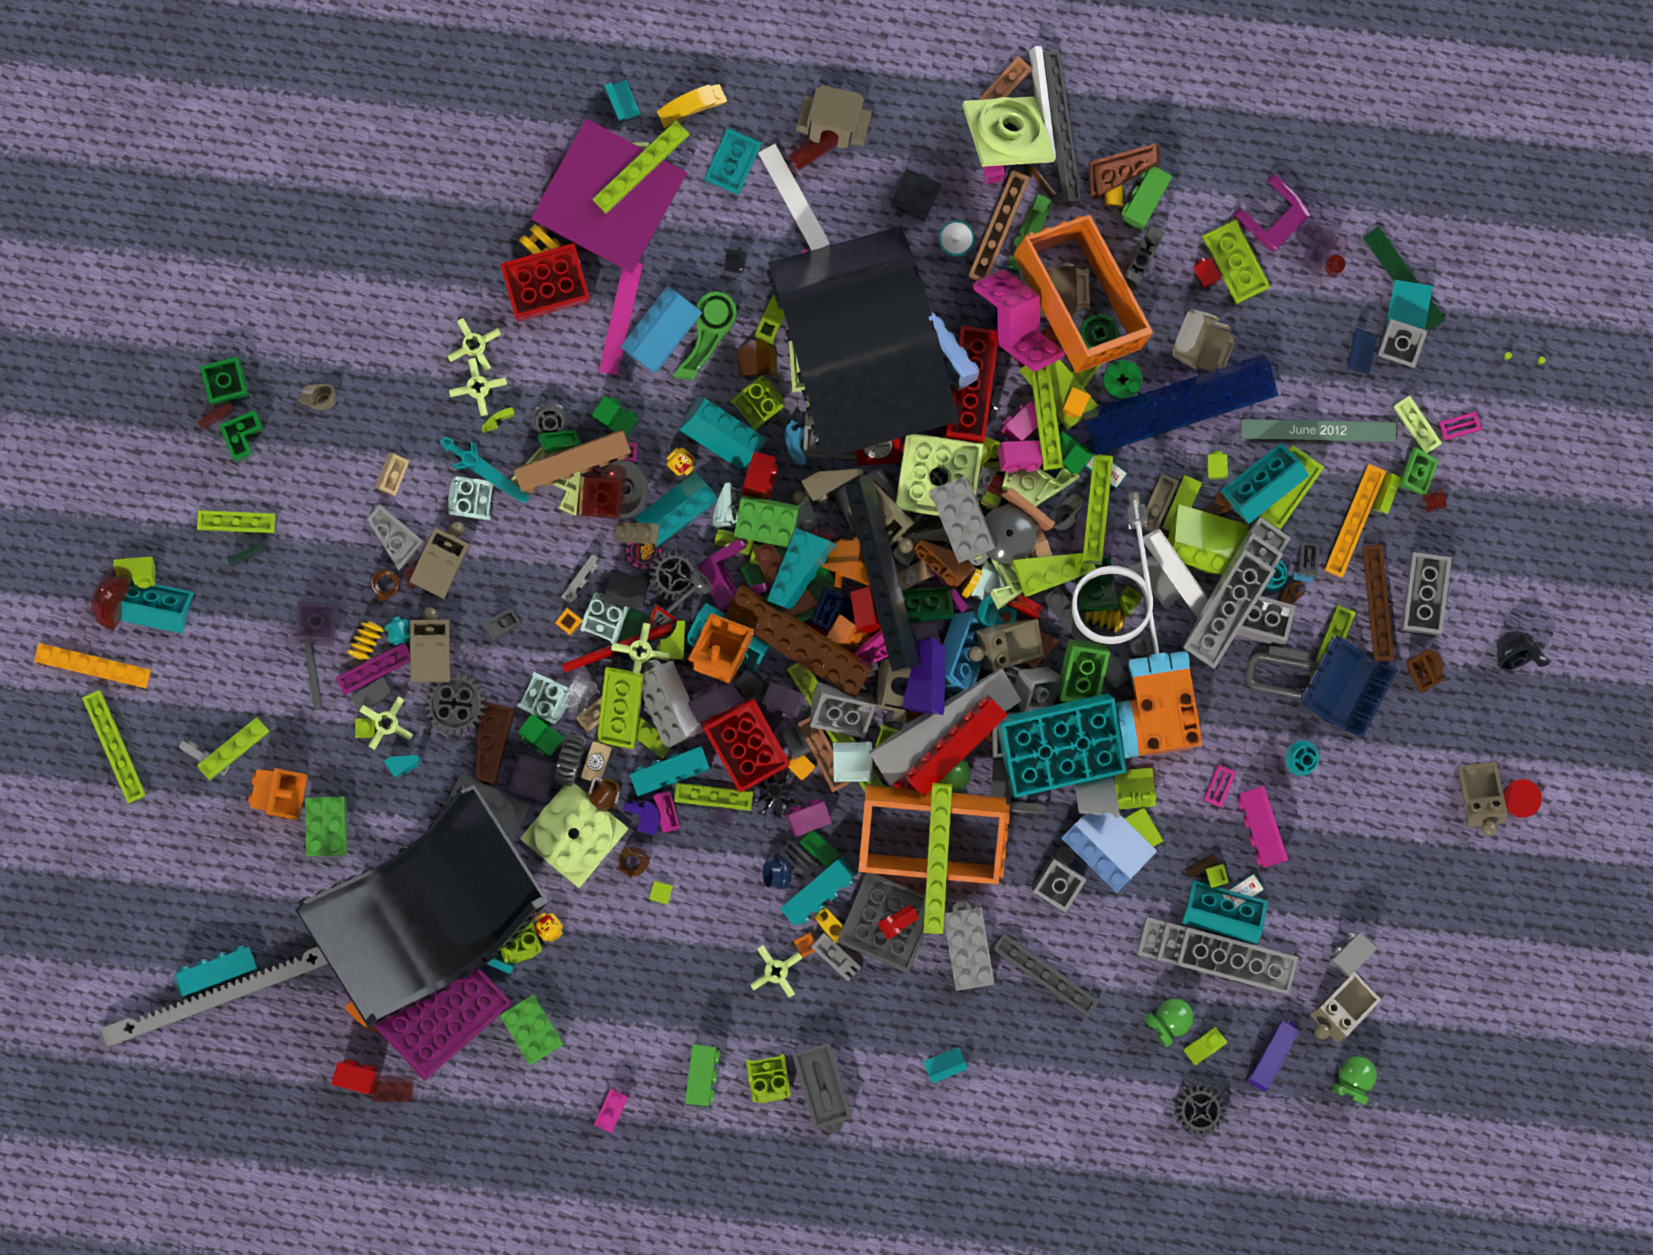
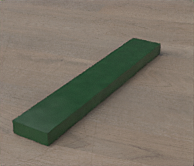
M1379 226L1363 237V240L1393 282L1394 280L1420 284ZM1430 300L1426 322L1428 331H1431L1445 321V318L1432 300Z

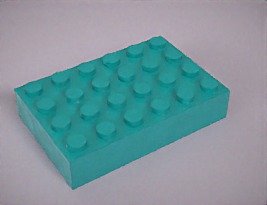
M1109 693L1008 715L997 725L1008 791L1014 798L1126 773L1115 699Z

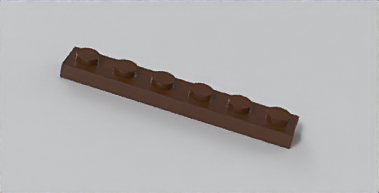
M1382 545L1363 546L1362 554L1373 661L1394 660Z

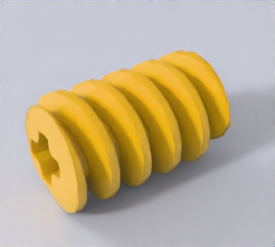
M1118 608L1116 612H1114V609L1085 612V622L1092 618L1093 625L1100 621V627L1102 628L1106 623L1107 630L1114 626V632L1116 633L1122 628L1126 617L1124 613L1121 615V608Z
M370 621L367 623L361 622L364 630L357 629L360 636L353 637L357 643H350L349 645L353 650H346L348 654L361 661L363 659H370L367 652H374L370 645L377 646L374 638H381L377 632L385 631L382 627Z

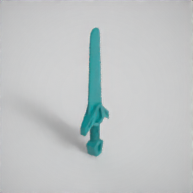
M445 436L441 439L440 444L445 451H452L462 459V462L452 464V467L457 470H472L522 503L529 500V495L525 491L522 492L520 487L478 456L477 447L473 442H471V451L465 452L454 444L453 439Z

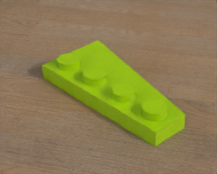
M1083 553L1011 561L1025 597L1079 578L1096 569L1094 564L1082 563Z

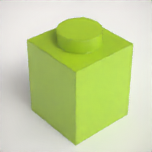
M1211 451V454L1207 455V479H1227V454H1223V451Z

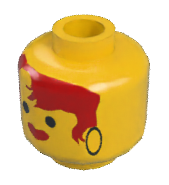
M676 447L666 457L668 460L667 466L677 476L688 475L695 468L693 466L695 458L684 448L678 449Z
M542 913L536 918L537 923L534 927L542 940L553 942L563 934V925L555 914L549 913L546 915V913Z

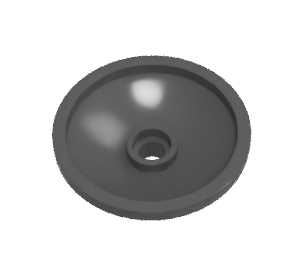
M619 460L610 463L604 468L598 481V496L603 508L617 518H629L641 511L647 500L648 483L639 466L631 461Z
M1001 506L985 516V521L996 546L995 549L987 552L988 557L999 563L1012 564V560L1025 559L1032 552L1037 540V530L1034 521L1024 510L1014 506ZM1011 530L1013 535L1007 536L1006 531Z

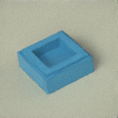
M1293 572L1292 579L1313 582V575L1306 577L1302 573V576H1299L1298 572Z

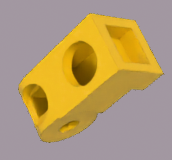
M825 906L814 915V918L836 943L843 924Z

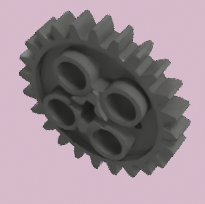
M450 673V682H436L437 686L430 685L433 692L426 693L430 696V699L425 700V702L429 703L425 710L431 712L427 717L434 718L431 724H437V730L443 728V733L445 734L450 730V735H455L457 730L458 735H462L463 729L466 733H470L469 727L476 729L475 722L482 723L479 716L486 715L481 711L487 708L482 703L487 701V698L481 696L485 691L478 690L481 684H475V678L469 680V675L467 674L462 678V673H457L455 678L454 673ZM449 688L451 696L446 699L444 691ZM468 690L470 698L464 700L463 693ZM440 701H457L472 704V707L442 705ZM444 708H448L449 715L444 718L441 712ZM466 709L468 716L462 720L460 714Z

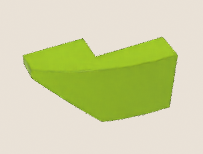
M513 407L492 415L482 426L483 433L499 429L497 421L515 417Z
M1127 586L1119 597L1118 603L1128 618L1143 598V595Z

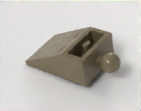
M863 470L819 471L801 481L805 491L794 492L791 497L792 502L798 505L808 495L813 505L818 504L820 506L828 501V497L833 494V491L844 486V483L863 477Z
M874 483L887 536H892L891 539L888 538L890 547L897 542L898 549L902 553H909L913 549V542L911 539L903 538L902 536L914 522Z
M453 522L450 525L449 531L451 534L436 527L434 528L409 581L410 583L445 599L470 550V544L457 538L465 532V527L461 522ZM438 541L444 542L442 547H438L436 544ZM456 549L461 551V554L458 556L454 554Z
M429 607L423 611L422 616L424 620H410L411 683L450 682L449 620H436L438 617L436 609Z
M1038 619L1005 623L977 630L979 646H974L969 651L971 660L976 662L982 661L983 668L991 671H997L1000 668H1007L1044 656Z
M1488 762L1458 766L1467 828L1482 826L1481 831L1485 836H1493L1497 831L1496 824L1506 823L1507 808L1497 763Z
M1355 972L1310 1014L1319 1024L1315 1028L1317 1038L1323 1040L1327 1039L1330 1035L1338 1043L1347 1037L1381 1001Z

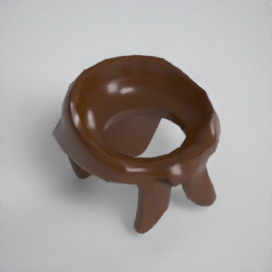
M380 570L370 577L371 588L379 601L393 597L401 589L399 586L400 578L390 570ZM384 576L392 578L394 583L393 588L386 592L378 587V581Z
M627 846L619 856V867L616 869L632 879V876L641 875L647 869L650 862L643 849ZM634 855L638 857L640 865L636 870H630L626 867L625 859L627 856Z

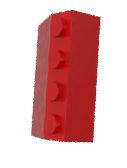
M575 243L500 263L517 322L591 302Z
M754 699L720 711L701 721L704 731L739 793L791 765Z

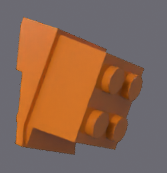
M855 537L853 540L839 539L838 542H833L837 546L830 552L827 562L821 565V567L836 572L834 587H842L843 577L870 586L858 537Z
M711 613L689 656V660L694 662V670L730 683L752 643L754 629Z
M274 768V771L257 769L252 777L253 791L250 792L248 798L250 808L266 811L267 815L300 821L308 775Z

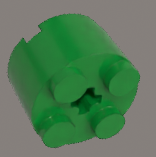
M1096 314L1084 321L1080 329V335L1089 349L1117 339L1119 337V330L1115 321L1110 316ZM1101 331L1104 337L1098 339L1094 333Z
M1127 360L1113 362L1104 373L1103 388L1108 396L1117 401L1130 400L1138 393L1142 385L1141 371L1135 363ZM1121 376H1123L1124 379H1127L1124 385H1122L1121 382H1118Z

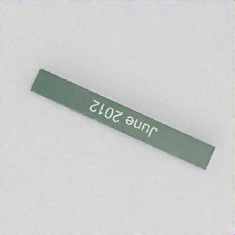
M1241 419V439L1396 442V422Z

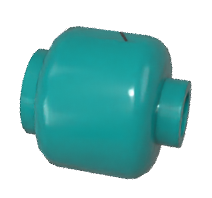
M400 616L390 618L389 623L384 627L388 642L394 643V646L408 643L410 638L408 620L400 619Z

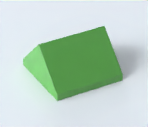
M1413 447L1403 469L1399 487L1426 496L1439 460Z

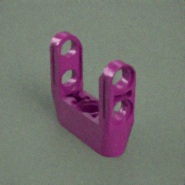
M1272 174L1267 179L1268 183L1289 202L1288 205L1291 208L1267 232L1246 212L1237 209L1232 216L1237 218L1248 232L1251 231L1259 243L1274 253L1312 213L1279 177Z
M740 538L718 550L698 564L699 571L711 582L713 590L710 593L717 607L723 613L727 612L737 589L722 561L746 548L749 543L744 538ZM765 582L749 589L758 595H762L772 588L769 582Z

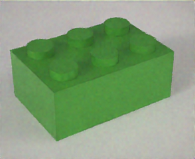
M1157 167L1144 172L1139 181L1142 183L1141 186L1136 185L1130 198L1132 202H1127L1122 211V222L1143 232L1167 189L1172 175Z
M743 495L740 500L734 537L789 547L796 529L800 506Z
M1073 639L1068 640L1060 674L1062 680L1057 694L1060 701L1071 702L1101 694L1110 651L1106 645Z
M347 797L305 798L306 856H348Z
M535 995L528 997L499 1015L529 1065L536 1063L565 1045Z
M700 1044L692 1045L685 1104L709 1106L710 1102H714L715 1090H712V1084L717 1082L718 1071L714 1070L715 1063H719L720 1051H717V1047Z

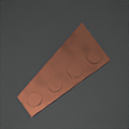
M765 543L752 550L766 582H769L772 588L783 562V557L772 544ZM806 589L792 610L777 606L790 615L795 616L819 604Z

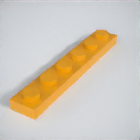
M1371 464L1367 465L1324 571L1343 578L1386 474L1385 470Z
M38 643L34 662L146 689L151 674L150 669Z

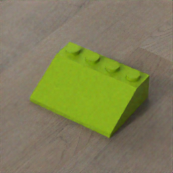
M1177 504L1168 542L1186 567L1222 577L1247 535L1249 525Z

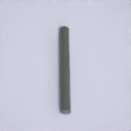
M305 633L303 638L314 710H320L322 706L311 633Z

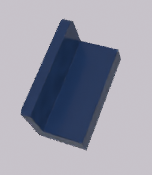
M1356 329L1346 369L1367 374L1370 372L1377 341L1376 336L1364 334L1363 330Z

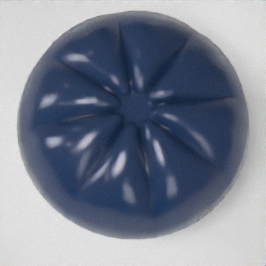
M777 855L773 858L774 860L764 863L762 871L763 882L767 888L777 887L780 890H784L791 882L792 870L788 860L783 856Z

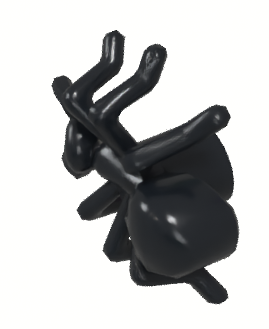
M790 771L787 772L781 784H779V776L775 773L763 780L767 788L758 784L753 785V787L763 790L768 794L753 799L754 803L772 798L760 812L761 815H764L774 802L776 805L772 811L773 818L776 819L775 811L779 818H782L781 812L786 817V808L789 810L790 807L782 803V799L799 804V800L782 796L784 793L799 788L794 786L785 790L782 789L791 774Z

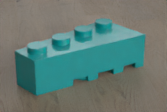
M796 528L767 601L792 610L805 592L809 582L814 579L816 572L821 565H824L828 555L835 549L837 544Z
M696 745L688 748L687 752L683 754L678 752L670 755L668 760L662 761L659 759L651 762V766L645 769L643 766L632 770L633 773L630 774V778L637 796L640 797L711 770L702 746L698 747Z
M843 855L783 905L780 910L794 926L799 923L804 925L811 919L808 916L813 911L818 913L824 908L825 905L823 903L827 899L832 901L837 897L840 888L844 887L846 889L854 882L852 878L859 872L848 858Z
M242 945L232 949L233 953L228 955L225 952L215 955V959L207 962V959L198 961L193 968L189 969L188 966L177 969L178 973L173 976L180 998L182 999L190 993L200 992L209 986L218 985L228 979L231 980L256 970L257 967L250 948H244Z

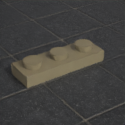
M1164 474L1160 475L1140 521L1142 529L1153 532L1159 528L1179 483L1178 480Z
M617 522L614 541L621 543L657 544L659 525Z

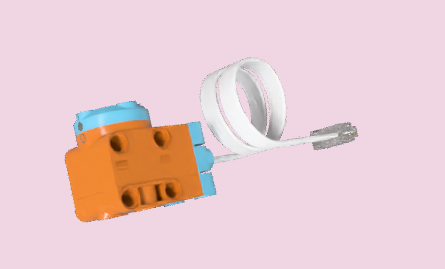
M1139 492L1128 494L1129 506L1126 509L1129 530L1137 529L1145 581L1140 575L1128 568L1105 566L1086 574L1077 584L1072 599V614L1078 629L1087 638L1098 643L1117 644L1128 641L1137 636L1145 628L1148 621L1150 624L1154 654L1149 655L1148 659L1143 657L1129 660L1128 667L1134 700L1116 703L1124 758L1165 754L1202 746L1200 722L1195 703L1188 651L1170 653L1169 656L1167 653H1159L1152 613L1153 596L1141 528L1147 527L1148 521L1145 504H1140ZM1105 574L1123 575L1132 579L1141 588L1146 600L1147 614L1144 621L1135 630L1121 636L1108 637L1090 631L1082 623L1077 610V596L1081 588L1097 576Z

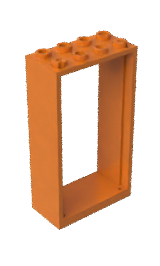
M1090 214L1084 217L1082 215L1077 216L1070 222L1063 221L1057 224L1056 227H1046L1039 233H1030L1023 237V241L1018 245L1014 257L1031 289L1040 295V306L1076 373L1142 349L1153 334V331ZM1075 238L1127 333L1125 336L1089 349L1084 343L1037 254L1039 251Z
M866 785L858 872L927 878L928 859L868 854L872 806L931 811L932 791L923 797L916 789ZM952 793L951 813L999 818L994 865L948 861L946 880L999 885V878H1003L1007 828L1010 815V805H1006L1005 797Z

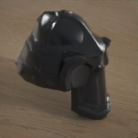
M1511 631L1506 632L1498 639L1497 666L1501 670H1513L1534 660L1538 667L1548 666L1550 662L1538 647L1537 642L1533 640V635L1529 633Z

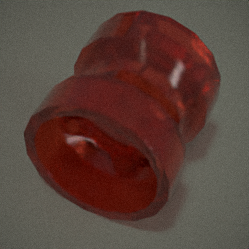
M1337 254L1330 256L1325 263L1327 274L1331 276L1341 274L1346 265L1345 259Z
M1442 489L1435 491L1432 495L1430 493L1422 494L1423 502L1426 501L1427 504L1425 507L1427 513L1434 511L1435 508L1443 509L1447 507Z

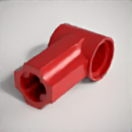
M910 904L894 915L891 914L877 924L888 940L900 933L903 928L918 920L919 917Z

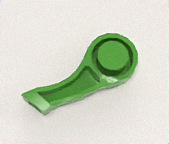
M708 293L697 303L696 308L702 314L696 320L698 329L696 346L690 356L675 372L673 376L675 379L696 380L700 369L713 355L721 339L734 326L737 318L736 305L732 298L725 293Z

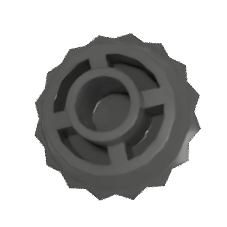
M548 401L545 404L541 403L539 407L535 408V412L532 413L531 422L537 434L565 431L569 418L567 417V411L561 405Z

